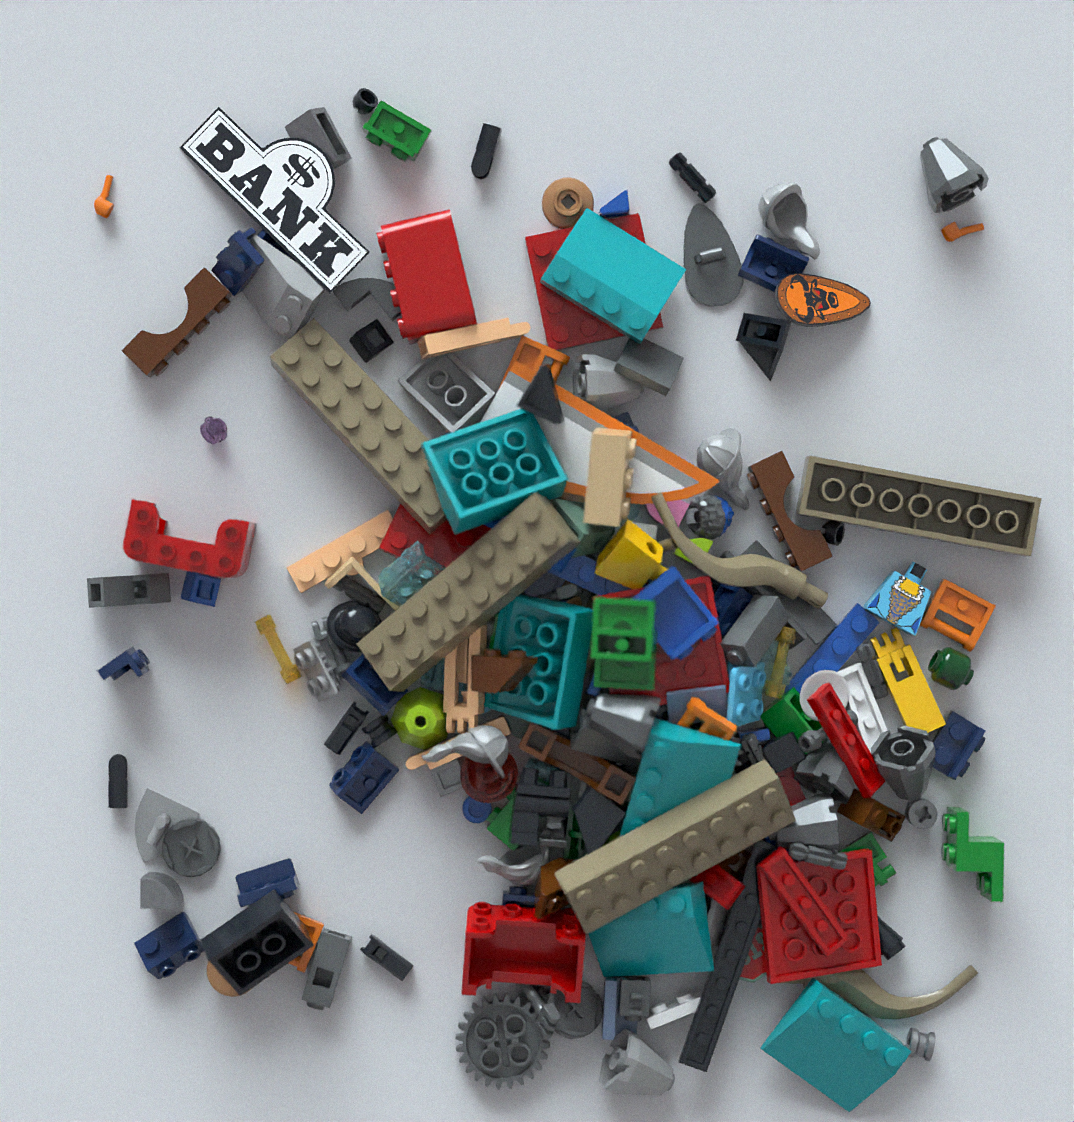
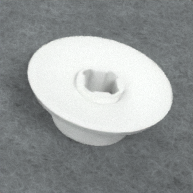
M818 671L812 674L801 688V708L813 720L819 721L807 699L822 684L831 683L844 708L848 703L849 686L845 678L835 671Z

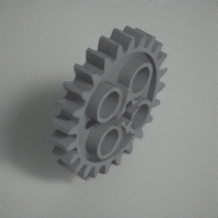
M508 992L505 993L503 1000H499L497 993H494L492 1002H489L483 996V1006L479 1007L473 1002L472 1009L474 1013L471 1014L466 1011L463 1013L468 1022L458 1023V1027L464 1033L456 1034L455 1039L463 1042L456 1046V1051L465 1052L459 1058V1062H469L465 1072L470 1073L475 1070V1081H478L482 1076L485 1077L486 1087L490 1085L492 1080L496 1081V1087L499 1090L502 1082H507L509 1089H512L513 1080H517L522 1086L524 1085L523 1076L525 1074L531 1079L534 1078L532 1068L542 1070V1065L538 1059L547 1060L548 1055L542 1049L550 1048V1042L542 1040L544 1037L535 1025L538 1014L535 1010H529L531 1007L530 1001L521 1005L519 995L516 996L514 1001H510ZM497 1015L502 1017L505 1038L511 1039L507 1041L509 1066L504 1065L501 1044L496 1042L499 1040ZM512 1017H518L522 1020L523 1025L519 1030H511L507 1027V1021ZM483 1022H489L493 1025L494 1031L490 1035H482L477 1029L478 1026ZM517 1046H523L527 1049L528 1054L523 1059H516L511 1053L512 1050ZM488 1051H493L498 1054L499 1060L494 1064H488L483 1060V1055Z

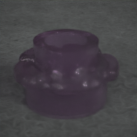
M212 416L205 418V423L200 426L203 438L210 444L224 441L227 438L225 422L220 418L214 419Z

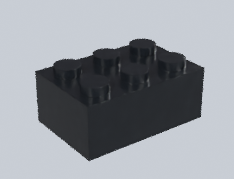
M275 889L201 939L208 961L240 996L314 946L305 924Z

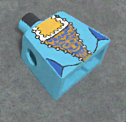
M912 562L905 575L891 571L864 604L863 608L907 634L915 636L931 594L930 590L920 585L927 569Z

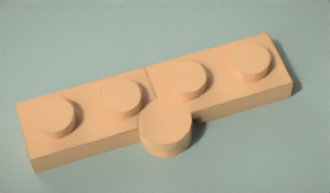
M389 510L384 511L288 566L287 570L300 593L329 578L352 556L364 567L363 557L379 549L393 520ZM354 567L347 573V575L351 576L359 574Z

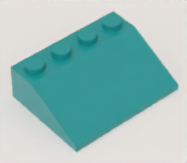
M586 208L546 269L540 283L640 345L686 269Z
M523 408L423 442L421 445L442 509L455 534L508 516L534 493L546 496L548 500L563 495L568 480L535 415Z
M521 594L501 609L498 615L493 648L501 649V654H508V651L511 650L526 651V656L538 657V663L512 691L500 693L486 692L484 707L556 730L576 726L592 634L593 610L570 603Z
M655 718L620 836L631 832L706 790L730 779L741 744Z
M703 882L681 883L588 934L604 977L714 971Z
M814 977L760 1047L768 1055L848 1112H851L892 1078L912 1052L899 1039Z

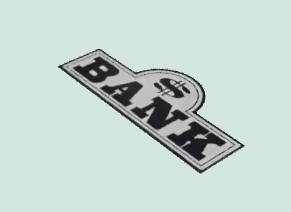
M218 107L179 147L329 293L370 253L326 210L335 189V173L328 156L314 143L300 138H283L262 148Z

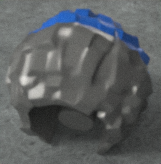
M705 493L690 502L688 509H698L694 513V519L697 523L687 525L700 538L716 539L726 533V529L732 522L734 511H732V507L723 498Z

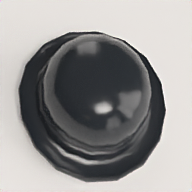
M356 601L338 604L330 611L326 620L327 632L332 641L345 650L359 653L363 652L357 643L382 623L379 615L374 613L368 605L363 606Z

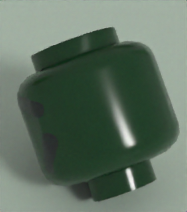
M946 647L942 651L937 650L928 665L931 679L950 690H957L962 685L967 686L974 674V670L971 669V659L951 647Z

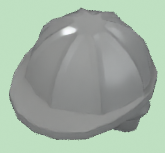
M793 182L778 184L768 188L762 194L758 204V211L763 220L764 227L770 229L777 237L793 240L801 253L811 256L814 260L817 259L820 254V248L817 240L808 234L806 230L808 211L807 204L802 197L801 187Z
M729 428L702 441V444L697 449V466L720 480L715 487L723 490L728 495L732 504L747 510L749 508V501L744 492L738 487L742 472L741 434L736 429Z
M482 725L468 729L467 733L457 736L450 742L447 741L445 744L434 746L427 755H422V758L427 762H437L449 754L459 753L475 762L490 763L498 775L503 778L505 774L501 766L507 759L509 744L499 729L493 726Z
M537 840V846L519 845L515 851L506 852L499 860L486 855L480 857L477 863L483 864L487 871L503 876L514 885L529 886L537 883L541 866L550 862L548 855L550 847L539 846Z

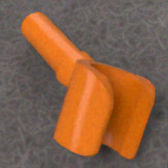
M106 175L103 190L94 202L95 212L104 218L109 217L114 207L113 203L107 201L113 181V176Z
M953 222L941 229V232L946 241L952 242L963 235L984 230V225L979 223L959 229L956 222Z

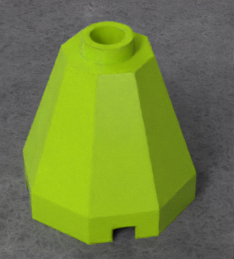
M420 686L406 693L396 703L391 722L396 728L402 743L426 750L446 740L448 733L446 731V713L443 712L444 694ZM417 716H424L426 724L423 726L421 723L417 724Z

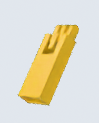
M897 627L891 629L895 641L891 642L886 632L880 634L884 646L880 647L876 637L871 638L870 642L877 656L884 682L904 726L925 730L929 733L946 725L910 644L905 645ZM894 662L897 673L906 669L909 677L897 682L890 663Z

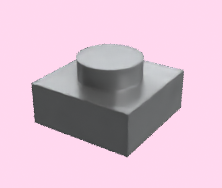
M458 758L430 770L440 797L468 786Z

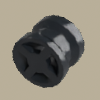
M387 714L379 716L361 728L364 734H368L372 739L371 745L373 748H376L398 733L396 728L391 727L388 723L389 717Z

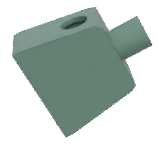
M553 499L551 503L581 542L575 547L577 549L572 557L599 553L603 550L609 537L613 535L615 526L583 523L585 503Z

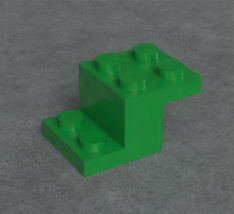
M594 597L591 658H595L594 687L655 690L658 630H654L656 601Z
M947 807V814L942 815V829L947 831L946 843H942V860L946 861V865L955 871L981 872L976 875L977 890H981L980 894L991 902H1003L1004 842L993 836H969V812L960 807Z

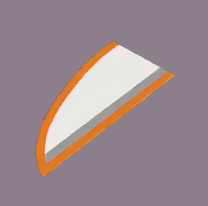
M515 361L480 423L521 409V407L516 405L536 375V372ZM557 384L555 386L565 421L560 424H554L535 415L568 479L564 492L586 497L592 432L597 427L632 431V439H637L635 457H633V460H629V468H634L633 483L630 490L626 489V497L631 498L632 504L653 503L651 497L658 493H662L666 502L687 499L711 489L720 482L717 478Z

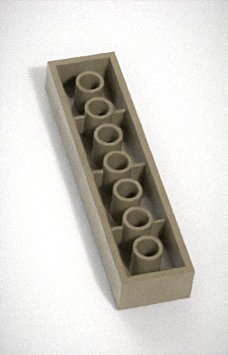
M313 318L270 356L271 366L430 535L447 520V517L442 509L421 447L423 442L429 440Z
M807 456L805 458L795 515L1019 556H1031L1042 498Z
M534 493L361 639L357 645L390 691L403 692L581 542L548 498Z
M764 759L558 870L554 874L585 933L589 934L795 822L796 818L778 776Z

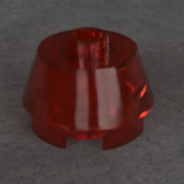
M508 752L507 759L501 766L505 776L501 778L490 763H479L466 757L460 771L463 789L472 799L482 803H495L506 798L513 791L518 780V767L515 759Z

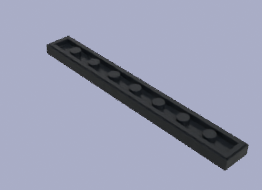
M760 840L753 845L741 883L746 887L732 905L713 960L714 971H709L678 1062L704 1072L708 1070L761 919L756 866L779 848L774 844Z

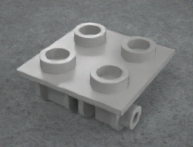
M313 639L293 649L295 664L300 671H304L308 679V690L313 697L317 698L318 702L340 692L338 686L341 684L334 675V672L328 673V671L333 669L332 666L326 669L324 663L329 661L328 658L323 661L321 659L326 655L320 643L317 644L316 640Z

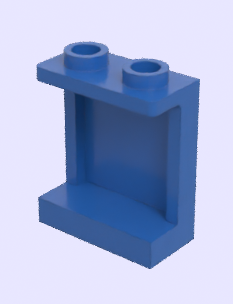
M674 566L668 568L631 598L656 601L654 630H658L657 642L672 660L676 657L679 660L684 659L694 650L691 646L700 638L704 642L717 631L715 626L719 623L718 620L706 608Z

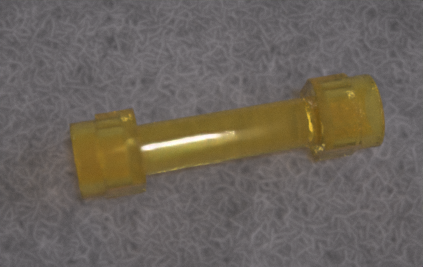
M269 614L255 621L260 635H265L282 668L280 674L286 684L302 677L296 663L292 664L274 629L277 625Z
M783 627L775 638L778 641L771 680H766L765 696L782 699L786 684H782L789 646L795 643L796 629Z

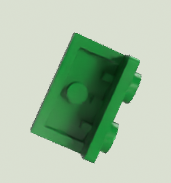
M382 100L379 102L368 123H365L362 127L363 132L367 134L365 139L378 147L383 143L392 149L390 153L404 162H406L407 158L413 162L415 161L432 132L428 127Z

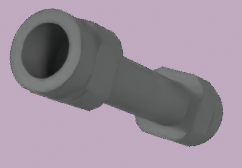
M846 710L856 726L858 724V716L854 711ZM823 728L817 731L808 730L799 737L798 744L804 752L809 753L819 749L822 746V741L826 740L828 736Z

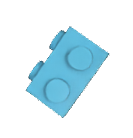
M728 660L727 672L730 686L729 693H727V720L737 726L760 720L764 708L762 691L766 682L765 662L759 661L756 667L732 665Z

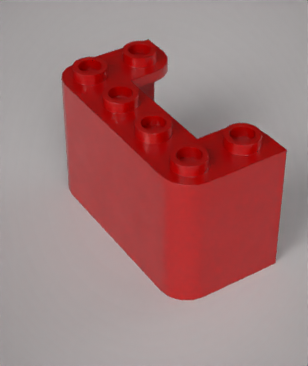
M450 209L381 225L382 231L376 234L381 253H387L388 260L383 261L387 279L393 278L395 289L390 290L394 307L400 306L402 318L397 319L402 339L408 338L411 345L417 343L425 335L476 325L475 311Z
M135 499L131 500L123 540V550L130 559L222 578H237L246 572L256 523L238 519L223 521L218 527L215 544L213 545L165 535L168 521L159 516L156 504Z
M476 902L467 910L461 995L476 996V991L481 985L486 984V989H492V982L551 986L552 994H556L557 990L565 994V1002L580 1003L586 933L572 908L559 909L555 913H550L538 919L535 916V907H520L516 904L491 905L487 902Z

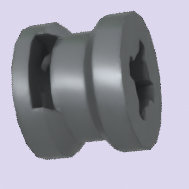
M917 798L911 800L906 806V819L917 828H930L937 820L938 813L936 807L926 799Z
M910 1028L905 1045L912 1051L908 1057L912 1058L916 1055L925 1058L926 1061H930L935 1047V1033L930 1031L929 1034L919 1032L916 1028Z

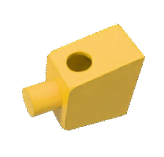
M627 519L598 555L594 573L631 589L641 588L648 579L654 581L667 570V568L660 565L663 547L636 524Z

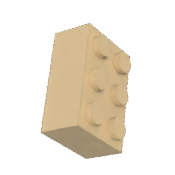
M597 427L592 432L583 523L619 527L623 519H627V516H629L631 498L626 497V489L630 490L634 475V468H629V460H633V457H635L637 439H632V431Z

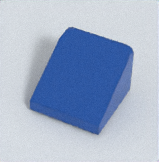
M627 189L600 208L599 216L603 218L627 216L629 213Z
M187 571L181 599L215 607L221 578Z

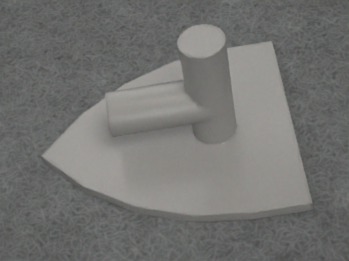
M147 788L141 799L135 820L136 842L143 862L163 856V839L173 824L182 819L198 818L200 813Z

